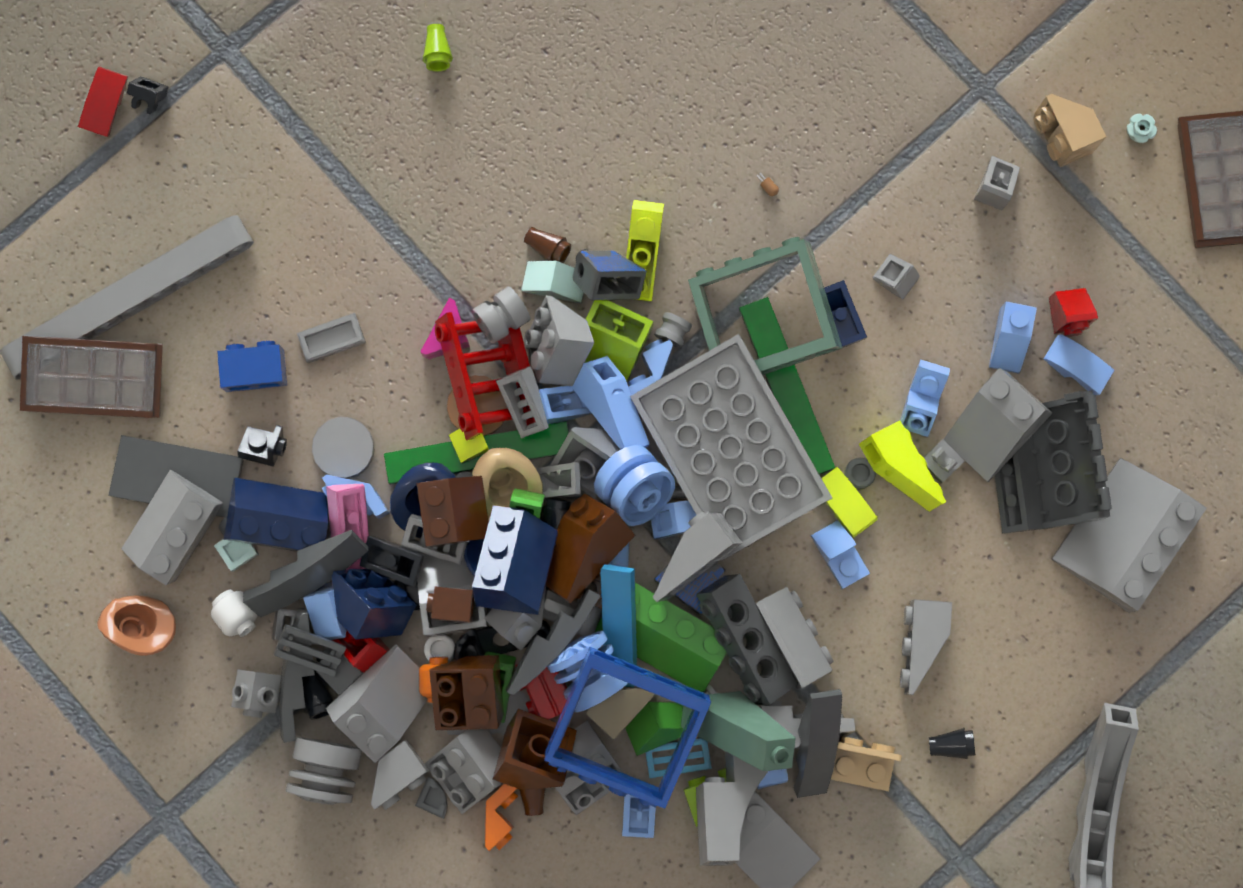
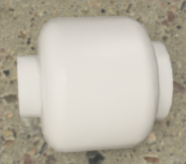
M227 590L212 602L211 617L225 635L235 636L239 634L240 637H243L255 628L254 622L258 615L243 603L242 591Z

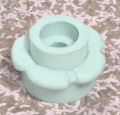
M1142 114L1133 115L1130 118V124L1127 125L1129 137L1138 143H1145L1148 139H1153L1157 133L1154 118L1148 114L1144 116ZM1143 125L1145 130H1140L1139 127Z

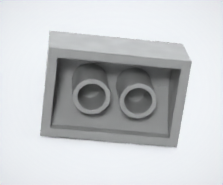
M170 470L126 540L122 550L139 569L164 585H169L177 580L222 507L223 502Z
M785 587L756 603L798 684L796 686L797 689L803 688L833 671L829 664L834 661L825 646L820 648L815 639L818 631L810 618L805 620L799 609L803 607V604L795 590L789 592L788 588Z

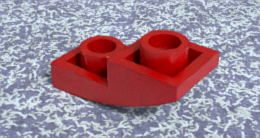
M100 66L97 68L78 124L79 128L106 137L110 135L118 106L121 105L129 76Z

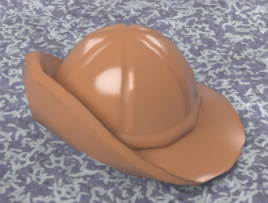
M134 595L112 600L103 609L97 622L98 629L105 638L123 650L139 656L153 655L163 651L173 640L176 633L175 617L169 607L158 599Z

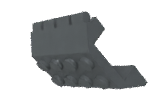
M1092 391L1064 394L1063 399L1042 403L1052 412L1051 416L995 475L1002 534L1050 529L1098 521L1110 517L1112 506L1109 487H1106L1105 483L1108 481L1105 457L1101 455L1103 443L1100 424H1097L1096 420L1099 417L1096 395H1093Z

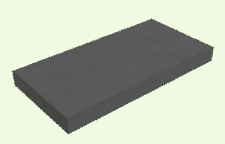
M121 435L108 496L149 504L168 472L172 470L222 501L223 505L216 516L226 518L233 479L241 477L244 459L233 455Z

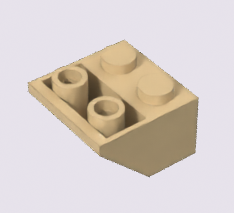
M1054 94L1046 96L1034 113L1035 126L1040 134L1044 133L1048 142V153L1053 161L1057 160L1059 167L1092 154L1106 138L1105 132L1093 109Z

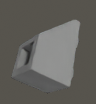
M408 740L403 741L378 760L371 801L374 810L380 806H383L385 810L401 799L398 793L407 787L410 791H413L426 781L423 775L429 772V769Z

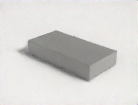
M355 313L297 333L307 363L366 343Z

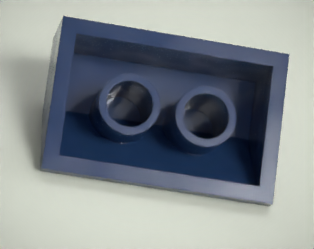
M241 478L233 479L223 540L290 551H298L326 540L328 510L325 493Z
M493 506L472 584L476 607L539 615L558 537V530L524 509Z

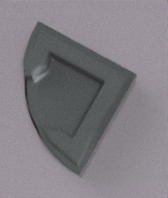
M428 777L415 806L444 819L447 813L446 794L436 780Z

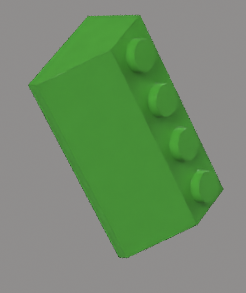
M635 583L637 658L682 684L704 692L727 653L724 647L716 640L714 628L667 600L656 602L653 598V592ZM602 617L595 632L603 631Z

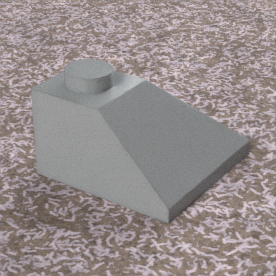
M573 427L550 466L574 462L580 463L581 495L586 494L601 503L602 500L594 492V482L597 473L603 464L620 449L604 429Z

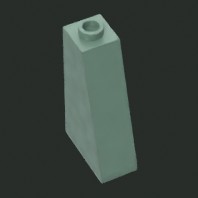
M741 691L708 694L711 704L697 734L698 737L761 771L792 768L796 738L754 702L750 701ZM683 706L681 727L683 729L692 711L691 708Z

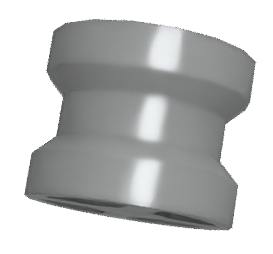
M665 312L662 317L663 324L660 328H657L654 335L658 339H662L663 342L671 340L674 347L682 348L684 344L683 337L685 333L690 331L692 324L675 314Z

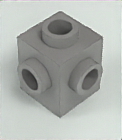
M238 669L236 682L232 690L233 700L231 707L244 709V716L262 718L263 712L275 713L280 697L281 675Z

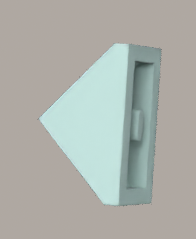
M558 261L527 262L522 292L540 296L549 295L555 299L580 304L582 303L584 293L573 281V267Z

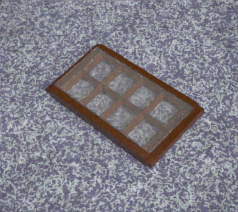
M1243 111L1179 117L1177 126L1195 248L1243 244Z
M22 336L20 411L160 418L163 344Z

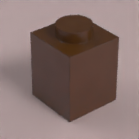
M434 586V593H428L426 610L432 613L431 619L472 623L474 608L472 590Z

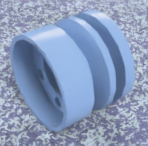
M598 631L572 641L547 666L550 673L560 671L554 679L557 684L572 680L573 683L563 693L566 700L589 647L609 655L614 651L612 644L602 646L607 641L604 631ZM592 669L574 712H581L601 703L622 689L627 682Z

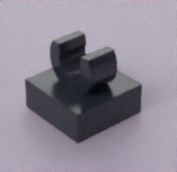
M140 76L129 82L126 94L134 96L131 101L132 108L140 107L141 100H144L148 104L147 114H151L156 111L158 102L167 97L169 86Z

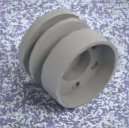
M296 737L292 758L306 765L305 770L289 771V776L303 780L302 784L287 783L286 792L315 803L328 805L352 803L353 795L340 791V786L355 787L356 782L343 777V771L359 769L362 750L357 747L334 742Z

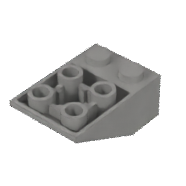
M458 543L451 544L449 553L455 555ZM438 546V549L443 550L444 546ZM421 553L424 559L417 582L424 636L428 637L489 627V623L484 619L487 615V609L476 607L475 599L472 623L431 619L432 613L427 612L426 608L428 593H434V586L472 590L474 576L468 569L464 557L462 564L459 565Z

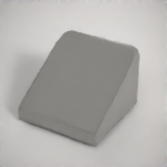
M889 254L873 276V279L897 297L904 299L919 279V273L914 265Z

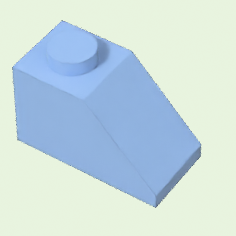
M1007 301L999 309L989 368H1001L1008 372L1020 373L1032 337L1036 307Z

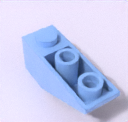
M608 356L584 363L572 386L578 397L620 450L633 445L648 447V438L622 373Z

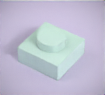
M222 539L214 545L232 572L259 555L252 544Z

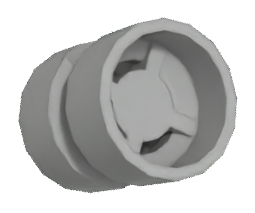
M509 286L494 295V302L485 301L472 309V315L487 339L493 344L509 334V328L516 330L531 319L524 303Z

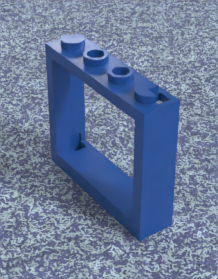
M589 647L545 750L544 761L549 762L548 765L556 767L559 772L564 773L569 770L579 774L578 777L586 783L595 785L599 782L609 786L608 789L616 795L625 797L629 794L639 798L638 801L646 807L650 805L655 808L659 806L665 809L710 707V697L708 694ZM592 669L692 709L659 787L559 748Z

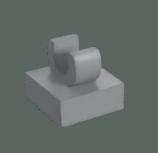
M944 439L924 457L929 472L940 483H943L964 462L960 455Z

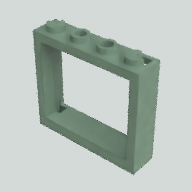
M799 237L783 241V246L771 250V247L756 250L753 252L754 257L742 260V257L730 259L724 262L725 267L714 270L713 267L699 270L696 272L697 277L688 279L709 351L721 343L704 287L796 254L799 255L824 337L754 361L762 375L843 349L811 243L804 239L800 240Z

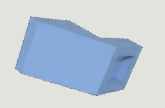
M659 339L645 346L646 351L642 353V359L651 376L646 378L645 374L630 380L628 384L631 395L663 378L673 348L671 340L663 343L662 339Z
M920 360L900 419L903 426L909 432L926 437L929 436L938 412L939 399L947 382L950 368Z
M332 475L322 477L326 486L322 487L326 497L327 486L364 484L368 516L374 514L380 520L390 513L371 484Z
M688 500L666 504L664 509L651 519L654 539H663L683 534L691 527L688 522L696 516V513Z

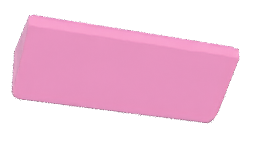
M364 484L327 486L331 537L352 530L366 544L369 530ZM359 558L346 570L366 568L359 566L361 558Z

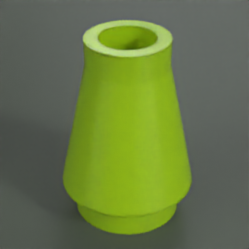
M430 24L427 26L423 62L430 71L439 72L447 70L453 57L446 38L445 27L442 24Z

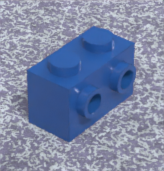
M275 341L257 342V347L245 348L243 344L227 345L226 350L217 351L220 388L225 392L287 386L285 352L279 344L275 345Z

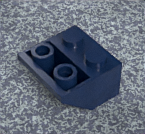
M349 569L333 572L332 583L337 620L355 639L400 636L403 634L416 607V604L407 596V592L404 589L398 587L389 577L369 569Z

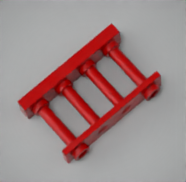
M452 312L445 313L435 321V336L437 341L441 343L459 412V427L464 432L465 439L471 440L483 433V425L513 419L508 408L478 413L474 396L500 391L496 382L499 379L470 383L466 366L501 360L504 363L506 374L509 375L529 367L530 364L520 327L516 330L509 328V334L498 341V348L463 354L458 336L481 333L482 331L476 321L455 324ZM516 382L517 388L520 387L519 382ZM524 394L519 395L520 401L526 399ZM529 405L522 407L524 413L531 410ZM534 417L526 419L527 425L536 422Z

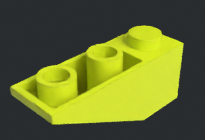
M638 200L633 202L626 258L647 270L640 299L636 300L652 301L664 204Z
M900 420L859 443L873 471L930 512L946 502L940 485L934 481L927 468L926 460L917 451L912 442L910 432L903 426Z

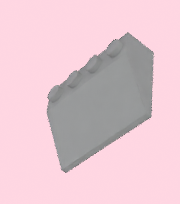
M1120 458L1107 476L1108 481L1105 482L1110 492L1112 506L1110 517L1103 520L1075 524L1051 560L1128 613L1140 609L1207 508L1180 489Z

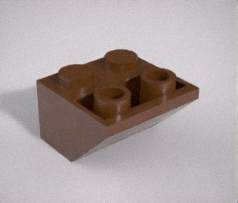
M499 655L466 656L430 668L435 730L499 728L504 716Z

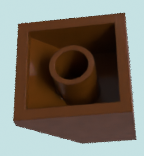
M482 476L447 478L417 483L426 547L464 543L485 538L489 519Z
M518 708L506 727L493 780L520 790L562 787L567 771L564 773L559 772L556 767L548 765L549 762L544 761L545 750L557 723ZM567 727L559 748L572 752L577 730Z

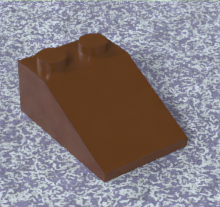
M583 494L571 504L570 509L562 516L558 526V537L546 588L571 604L601 572V568L605 564L608 565L636 535L615 510Z

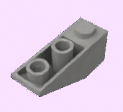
M914 599L910 601V606H905L904 625H909L908 638L903 637L902 656H907L906 669H901L900 688H905L904 695H914L948 639L951 631L952 602Z

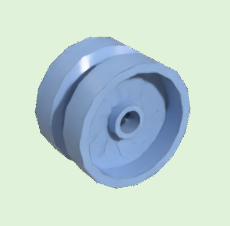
M640 445L625 447L612 455L603 464L594 482V492L606 506L615 510L628 526L641 525L654 518L670 501L675 489V479L661 463H658L656 458L645 447Z

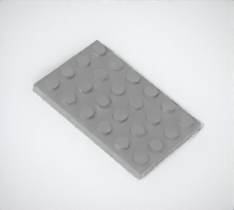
M739 334L630 396L696 515L703 511L704 513L708 511L721 513L742 541L741 545L721 560L727 559L833 499Z

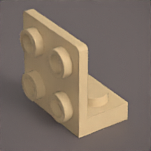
M841 736V741L838 742L837 746L838 749L831 780L889 792L894 760L901 761L902 755L894 754L895 747L872 743L870 749L863 747V740Z

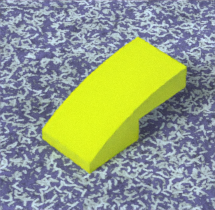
M838 467L822 477L833 498L827 501L826 504L853 538L878 520L867 502Z

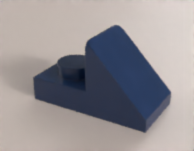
M843 280L824 287L842 348L865 340L867 335L845 281Z

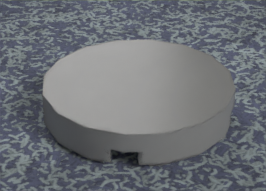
M337 417L328 420L317 430L313 438L312 453L316 464L324 473L341 478H352L360 475L370 465L374 457V442L371 433L361 422L353 418Z

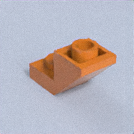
M503 784L486 801L485 847L488 851L492 850L495 846L500 851L513 838L509 832L514 826L497 810L500 805L506 809L518 797L514 792L517 788L507 784Z

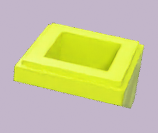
M461 429L449 434L461 463L482 455L489 450L482 433L471 440L465 439L464 432Z

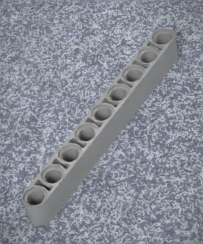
M239 216L228 217L23 336L92 340L243 253L254 244V241ZM22 336L0 350V354L14 379L17 380L21 379ZM41 348L40 369L61 357V349Z

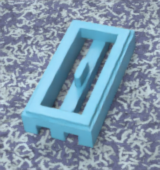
M702 738L695 739L693 746L702 745V751L690 752L687 759L703 757L704 763L684 766L681 773L712 769L708 742ZM678 742L666 743L645 752L649 778L664 776L666 769L655 771L654 765L668 763L672 757L671 755L653 758L652 752L675 749Z

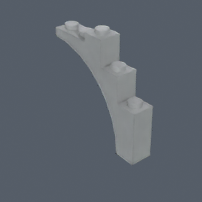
M774 701L770 705L760 706L764 712L796 738L794 750L799 748L801 739L798 734V728L803 713L796 714L793 718L792 706H782L781 701ZM841 714L839 738L841 736L847 737L855 731L854 718H843V714ZM726 751L727 782H725L724 777H709L705 779V782L696 787L700 866L733 865L739 861L740 834L746 809L757 786L768 773V771H761Z
M1104 703L1084 759L1086 783L1076 808L1078 832L1068 858L1070 880L1075 882V888H1112L1114 843L1120 799L1132 748L1139 730L1137 713L1134 708Z

